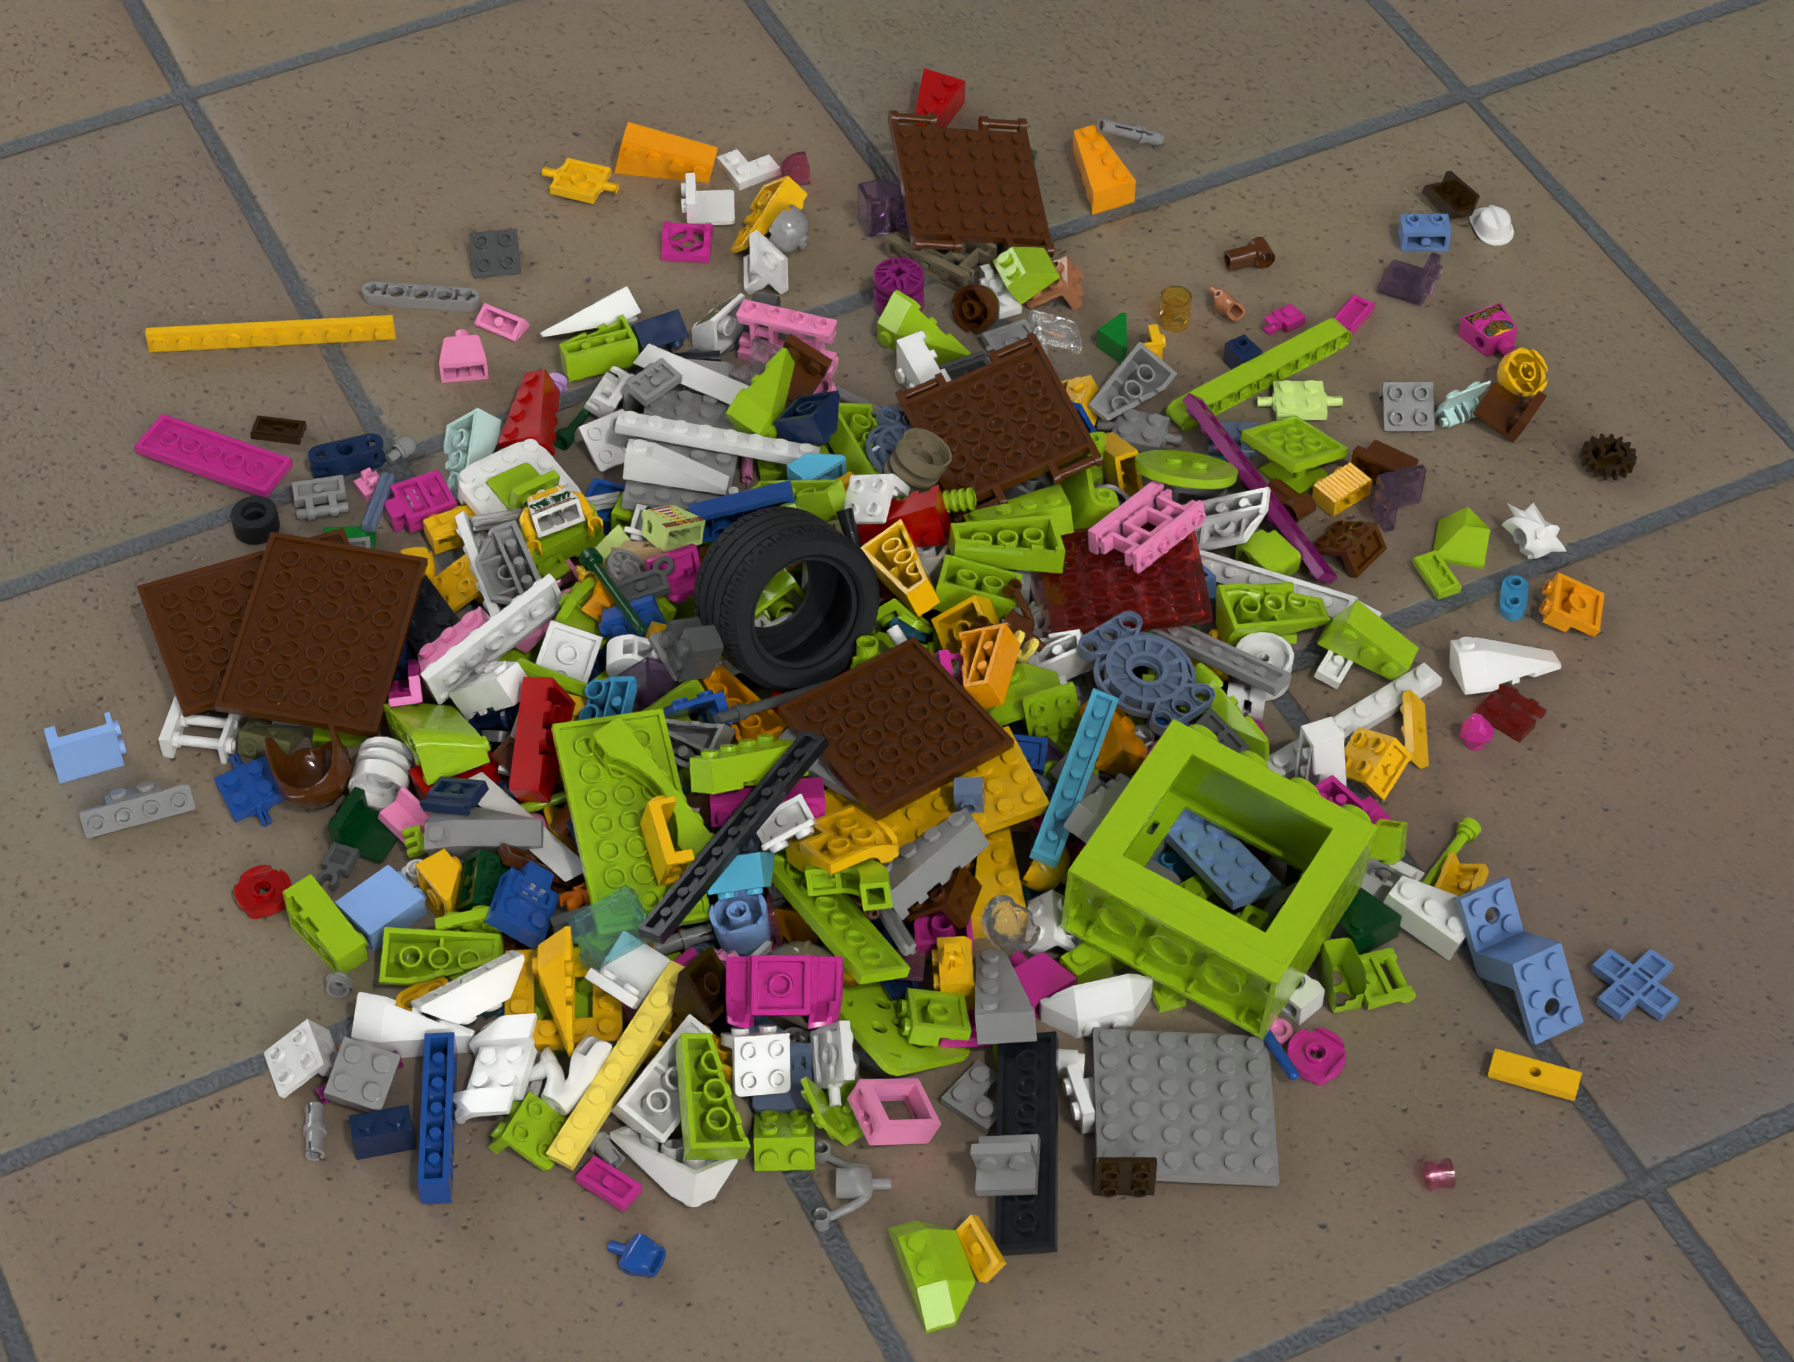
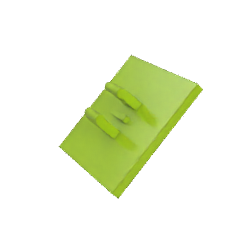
M1271 461L1259 468V471L1270 481L1274 478L1281 479L1299 494L1310 491L1318 479L1329 476L1320 466L1305 469L1298 473H1291L1286 471L1280 464Z

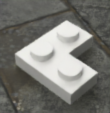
M736 149L717 157V165L739 190L781 175L779 165L770 155L748 162Z

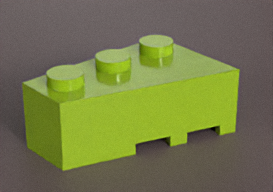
M623 314L617 317V322L608 326L605 323L599 325L598 331L589 335L584 332L559 344L562 369L569 382L580 381L595 375H604L606 372H611L612 366L628 369L636 365L633 362L639 356L637 339Z

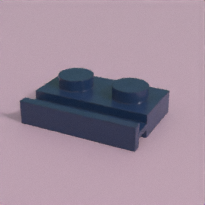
M441 776L426 794L428 798L421 800L420 805L423 811L468 816L470 814L469 809L475 807L489 788L484 780Z

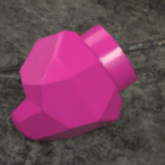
M1472 714L1467 720L1462 722L1459 737L1464 740V745L1468 749L1481 750L1486 743L1492 741L1494 729L1482 715Z

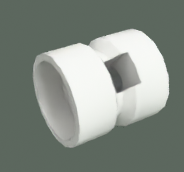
M1229 682L1227 696H1234L1237 699L1242 715L1250 716L1253 720L1262 722L1266 692L1254 686L1246 689L1244 684ZM1245 700L1252 702V705H1244Z

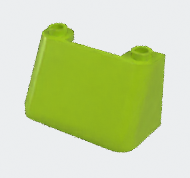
M1091 432L1089 434L1103 459L1104 449L1106 448L1105 433ZM1090 453L1062 465L1059 470L1090 457ZM1103 465L1090 467L1063 479L1064 482L1060 484L1071 505L1074 533L1061 535L1063 545L1068 550L1089 551L1088 530L1119 507L1117 495L1113 490L1109 488H1094V484L1097 482L1098 484H1103Z
M389 703L383 705L392 739L399 740L412 751L416 765H421L424 775L422 777L428 786L436 783L441 776L452 777L490 762L487 752L491 749L486 736H480L461 715L459 709L456 710L453 706L426 703L390 707Z

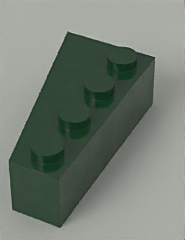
M1287 864L1284 884L1288 887L1300 880L1299 876L1302 871ZM1360 888L1334 928L1331 938H1349L1353 941L1359 955L1366 954L1398 937L1402 916L1366 890Z

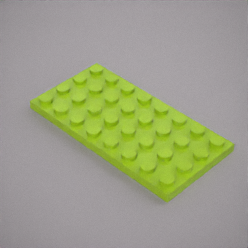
M663 708L552 724L551 730L598 939L620 936L624 931L630 934L639 933L637 928L675 883L658 886L640 826L646 805L655 796L634 778L620 771L605 767L588 744L593 732L620 717L624 723H628L633 728L635 737L640 744L648 747L652 754V759L658 767H663L670 778L669 781L675 789L682 791ZM667 823V827H668V831H669V834H670V837H671V841H672V844H673V846H674V841H673V835H672L671 825H670V823ZM707 892L679 926L711 921Z

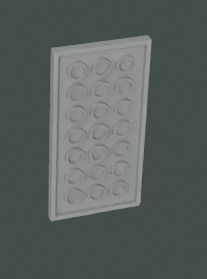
M669 390L644 407V415H656L671 420H683L687 423L710 425L714 428L736 430L726 415L730 404L709 395L691 393L690 391ZM637 437V439L661 445L730 476L726 495H729L728 489L733 485L738 455ZM627 480L621 508L635 510L637 504L652 506L653 508L675 505L689 512L688 504L726 495Z

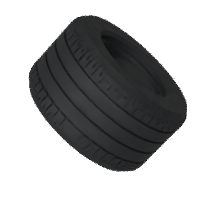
M777 506L756 510V512H751V514H747L733 522L731 526L729 525L716 538V541L712 543L713 545L709 547V551L706 552V556L703 557L704 560L701 561V566L698 568L699 571L697 572L693 590L695 617H700L703 626H715L724 645L721 656L753 682L778 691L789 692L835 678L841 671L848 668L849 664H852V658L856 656L857 639L864 635L871 636L875 621L877 620L880 598L879 585L875 570L865 552L854 541L815 514L794 507ZM804 561L808 570L809 582L805 598L800 607L792 616L777 625L756 627V606L766 585L784 568Z

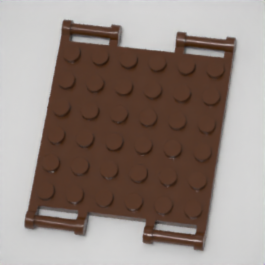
M896 110L889 111V130L913 251L939 249L961 253L962 242L1003 244L1004 252L1011 247L1045 248L1050 258L1053 257L1054 244L1051 243L1027 133V120L1025 118L1003 120L980 116L978 120L979 130L937 127L936 113L922 115L898 113ZM899 123L927 124V127L899 125ZM989 128L1017 130V132L991 131Z
M1034 332L1026 334V338L1001 349L988 351L990 364L949 382H946L943 374L940 372L934 375L935 378L905 391L901 389L895 392L911 427L928 430L940 437L949 446L952 453V461L941 477H939V483L943 491L948 490L951 492L952 489L958 491L960 488L966 490L968 487H972L976 494L977 503L995 495L996 498L976 506L974 510L1008 504L1003 491L1048 471L1051 473L1055 484L1058 485L1064 482L1063 479L1090 467L1104 465L1100 452ZM1089 453L1091 455L1090 457H1087L1081 461L1071 464L1065 468H1062L1060 470L1058 469L1059 466H1062L1068 462L1078 459L1084 455H1087ZM960 509L959 512L955 513L958 522H964L963 515L972 511L967 510L963 512Z

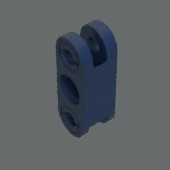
M369 433L312 447L308 452L312 477L317 479L336 475L347 476L360 473L369 467L371 470L381 467L386 461L385 453L382 450V437L378 434ZM369 442H373L375 444L372 447H370Z

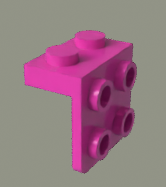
M689 544L644 559L647 571L653 569L654 561L661 556H668L673 560L675 564L674 572L667 577L672 593L664 595L665 598L674 603L686 601L688 596L693 595L694 583L699 571L698 568L701 566L696 545ZM662 564L659 569L665 570L668 564Z

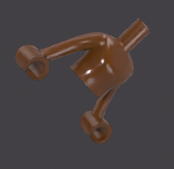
M1012 579L1003 588L1002 593L1006 598H1015L1023 616L1013 608L1001 623H1006L1013 634L1018 630L1024 632L1025 637L1022 643L1029 641L1033 637L1037 639L1039 646L1036 651L1040 653L1046 644L1033 634L1035 622L1032 612L1020 592L1022 589L1021 581ZM979 616L971 624L970 630L995 624L990 623L986 616Z

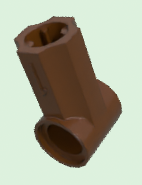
M1256 237L1247 246L1224 251L1223 258L1228 271L1252 265L1265 269L1274 263L1275 254L1265 238Z
M1274 478L1269 482L1268 486L1296 523L1315 512V501L1308 493H1297L1281 479Z

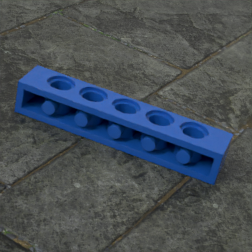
M454 1032L425 1033L417 1183L421 1204L452 1203L456 1111L453 1096L456 1093L458 1062V1050Z

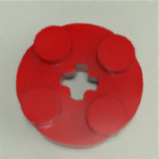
M260 865L248 869L240 876L241 880L238 885L235 884L234 895L237 905L251 919L271 916L281 910H285L286 905L283 891L292 886L290 878L285 871L281 869L280 872L273 870L269 865ZM265 888L266 891L270 890L265 894H259V889Z

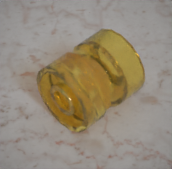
M1174 285L1162 290L1158 322L1164 330L1181 332L1189 326L1192 295L1187 288Z

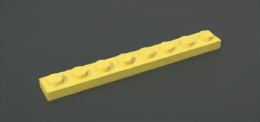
M670 960L547 1150L546 1155L549 1159L571 1170L575 1169L673 1016L672 1004L678 973L685 968L684 966Z

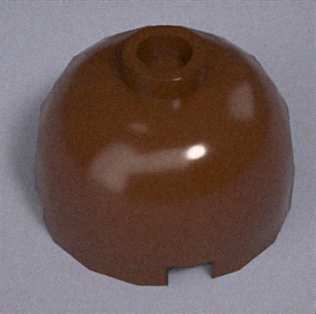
M982 284L962 286L956 290L952 297V303L955 302V310L952 311L953 318L964 332L968 333L969 330L973 334L983 332L993 326L999 317V300L995 292Z

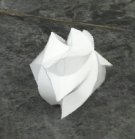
M1534 503L1525 511L1508 504L1514 517L1506 520L1502 526L1512 534L1514 543L1519 544L1520 552L1527 555L1528 559H1537L1550 552H1567L1556 537L1560 528L1545 521Z

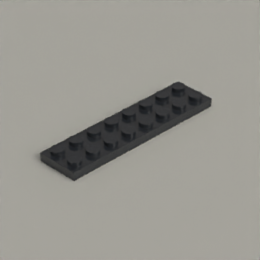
M1056 1031L1036 1033L1037 1041L998 1043L997 1136L1039 1134L1041 1139L1037 1194L996 1196L995 1244L1002 1256L1058 1252L1059 1037Z

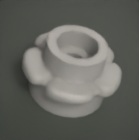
M344 972L330 973L325 978L327 983L326 991L334 998L346 997L354 986L352 978Z

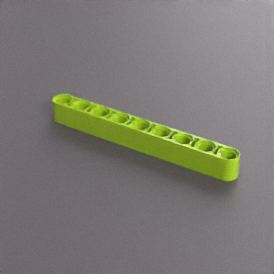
M1330 318L1173 400L1166 409V415L1183 431L1190 430L1200 423L1187 413L1188 407L1182 401L1189 393L1202 398L1216 416L1273 386V381H1283L1343 349L1351 341L1352 333L1335 318Z

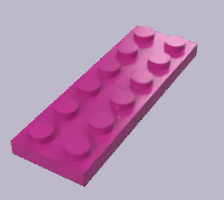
M165 414L159 416L134 446L137 454L266 498L293 466L292 458Z

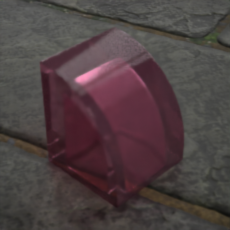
M805 151L789 155L782 163V178L789 176L799 186L810 184V165Z

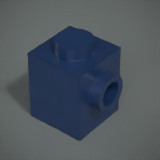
M1243 334L1225 343L1223 362L1232 370L1261 355L1263 351Z

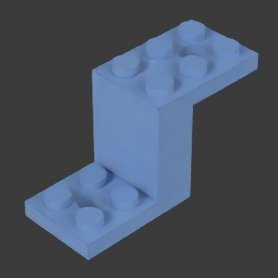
M1500 877L1455 898L1477 976L1514 989L1529 1043L1536 1045L1584 1023L1561 942L1524 931L1509 878ZM1492 907L1494 916L1487 922L1485 913L1488 908ZM1552 999L1553 1008L1549 1013H1546V1002Z

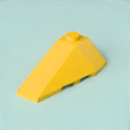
M789 176L763 185L750 206L753 212L745 217L743 222L746 226L738 232L730 252L735 254L747 249L750 246V234L756 230L763 236L766 235L777 216L784 209L786 211L791 210L789 205L792 204L801 210L805 204L803 201L808 194Z
M565 926L538 945V957L532 958L533 975L539 976L540 988L567 1054L571 1057L575 1049V956L571 926Z

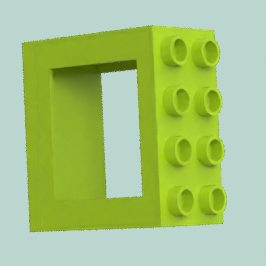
M1173 719L1069 868L1061 928L1264 1040L1322 949L1324 941L1329 938L1361 888L1378 826L1371 823L1370 817L1359 807L1350 804L1340 807L1321 797L1318 789L1309 781L1299 777L1289 780L1270 770L1267 762L1258 754L1246 750L1238 753L1219 743L1216 735L1205 726L1192 724L1188 727ZM1184 809L1302 871L1299 876L1300 881L1266 933L1145 868ZM1153 823L1157 824L1158 827L1156 828L1154 833L1150 835L1149 832L1152 830Z

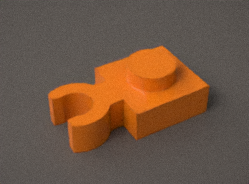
M586 883L573 887V892H564L558 895L559 906L563 907L566 905L567 911L578 909L580 905L590 903Z

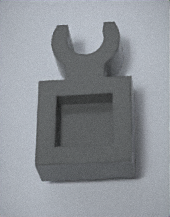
M333 842L321 862L323 871L316 878L320 886L322 887L325 881L332 880L330 882L331 891H336L340 885V875L348 877L360 857L359 850Z

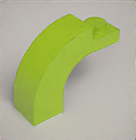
M868 859L832 875L820 868L805 865L804 871L808 896L848 893L861 897L863 911L893 907L889 872L879 862Z

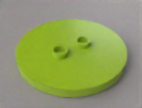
M1150 450L1141 452L1136 455L1134 465L1135 470L1146 478L1172 486L1192 489L1227 488L1236 483L1238 476L1237 468L1224 460L1204 454L1179 450Z

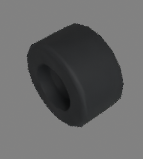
M263 496L246 497L238 501L231 510L230 516L235 536L241 542L249 545L267 543L271 532H279L280 521L275 503L269 498Z

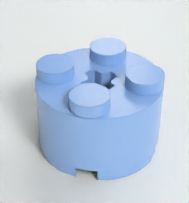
M745 890L736 891L734 898L719 899L714 907L712 904L709 917L717 941L726 952L735 950L738 955L745 954L766 940L771 941L773 923L762 894L746 896Z

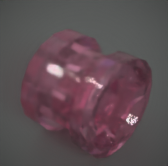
M1450 1158L1442 1159L1439 1163H1434L1433 1161L1424 1162V1179L1430 1192L1436 1191L1439 1187H1446L1447 1189L1455 1187V1171Z

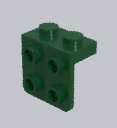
M354 787L350 795L343 799L340 810L336 816L331 817L328 823L331 843L336 842L359 850L361 858L376 863L385 861L399 838L378 819L380 811L368 807L365 790Z

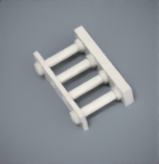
M175 696L158 739L162 756L174 758L177 748H180L181 745L218 749L221 764H227L230 754H233L235 751L236 736L244 716L229 713L227 718L194 714L183 718ZM189 725L223 729L220 739L183 735L184 728Z

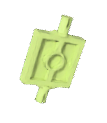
M1314 380L1273 381L1272 397L1257 396V407H1272L1276 412V420L1295 415L1302 420H1327L1328 406L1342 407L1343 405L1342 396H1327L1324 392L1323 381Z

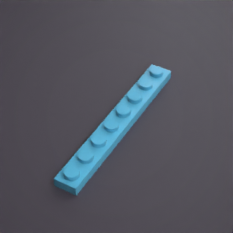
M1093 688L1029 858L1056 868L1070 833L1063 825L1077 804L1082 800L1119 698Z

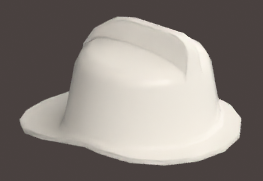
M1489 205L1488 207L1475 209L1473 215L1469 216L1472 227L1484 243L1492 246H1502L1512 240L1514 230L1511 224V217L1505 209Z

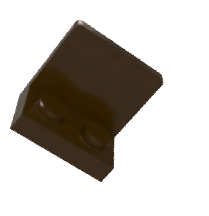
M1156 1157L1093 1158L1094 1195H1102L1104 1197H1115L1117 1195L1145 1197L1147 1195H1154L1157 1172Z

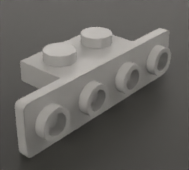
M144 781L139 783L136 788L112 790L109 795L104 796L106 805L80 811L79 816L85 837L92 838L192 811L195 809V804L188 783L161 790L159 781L154 783L153 781Z

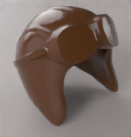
M330 720L328 726L331 741L316 748H302L291 755L284 753L273 738H265L264 749L278 791L283 799L292 804L305 808H323L336 801L347 789L353 771V763L347 748L342 744L336 728Z

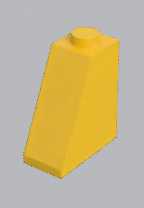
M1114 432L1105 434L1106 448L1104 449L1103 456L1104 479L1107 484L1119 487L1132 497L1143 488L1142 475L1134 468L1138 450Z

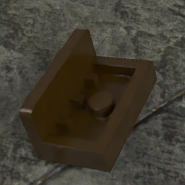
M1451 170L1446 171L1442 182L1425 185L1422 194L1432 204L1441 209L1444 214H1448L1451 219L1472 216L1480 198L1478 193Z

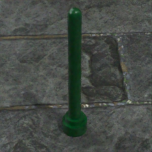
M583 407L567 427L556 431V442H553V444L558 449L568 450L574 443L575 431L592 413Z
M593 547L582 551L579 556L581 565L585 570L595 573L635 631L640 635L644 634L647 630L645 624L602 566V555Z

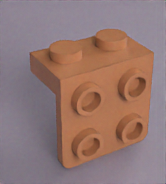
M1067 255L1058 260H1053L1052 262L1061 277L1026 301V306L1032 309L1062 295L1073 310L1081 308L1082 296L1084 295L1081 283L1083 279L1079 266H1075Z

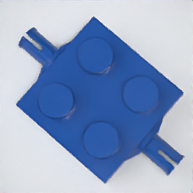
M234 753L237 762L233 755L229 757V761L234 769L215 777L216 785L235 823L247 817L258 816L261 825L266 827L267 824L264 818H266L269 825L273 822L268 810L274 805L285 801V799L281 797L265 755L244 764L240 755Z

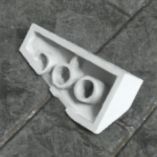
M1462 637L1458 640H1450L1449 669L1465 695L1491 692L1499 689V684L1509 681V683L1515 684L1520 682V677L1526 675L1537 677L1561 669L1560 661L1555 653L1550 650L1478 637Z

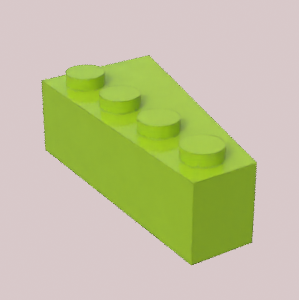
M841 479L790 480L797 506L802 510L815 514L824 521L838 519L836 512L843 509L846 497ZM788 480L759 481L751 489Z
M773 734L757 735L756 740L741 739L737 745L723 744L720 745L719 750H702L701 755L690 757L691 792L717 794L742 789L744 786H757L793 744L794 740L775 739ZM807 771L804 776H808L809 771Z
M681 1033L675 1045L684 1161L744 1159L751 1146L748 1137H745L740 1114L736 1111L733 1103L732 1092L725 1080L722 1071L723 1066L711 1033Z

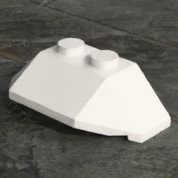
M1264 487L1203 500L1205 522L1187 535L1185 539L1194 548L1203 551L1246 543L1268 511L1271 489Z
M511 950L410 1003L415 1009L461 1025L469 1024L477 1019V1015L485 1011L497 1010L503 1005L502 1002L510 999L525 961L524 955Z
M1125 974L1071 986L1057 992L1051 998L1046 997L1040 1000V1021L1075 1038L1092 1037L1093 1028L1126 1029L1127 1027H1132L1152 997L1153 979L1139 974Z

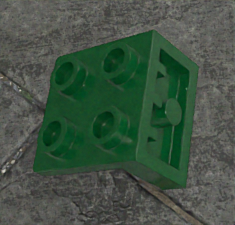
M479 849L464 858L456 911L465 912L478 905H491L500 876L511 868L503 864L500 855Z

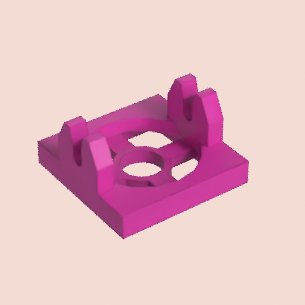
M664 221L661 261L709 263L714 225L711 223L690 224ZM677 233L686 234L680 240H671ZM701 234L704 237V241H697L693 238V235ZM685 242H692L694 243V246L690 248H685L682 246V244Z

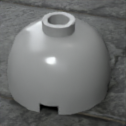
M792 204L789 205L791 210L786 211L784 209L768 230L771 233L768 240L782 253L794 252L798 247L803 249L810 239L807 236L810 229L806 215Z

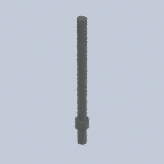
M827 681L750 704L740 703L733 705L730 710L714 714L715 723L722 724L732 720L739 722L748 719L749 715L778 707Z

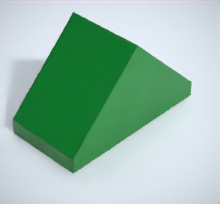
M1120 313L1097 329L1096 347L1118 363H1121L1127 355L1126 313Z

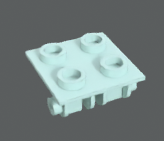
M1478 381L1469 385L1466 388L1467 390L1462 392L1459 390L1450 392L1445 396L1446 400L1437 406L1438 410L1434 414V419L1439 417V424L1442 428H1451L1459 423H1463L1464 420L1468 421L1475 418L1476 416L1473 415V412L1480 403L1478 398L1491 384V381L1482 384Z

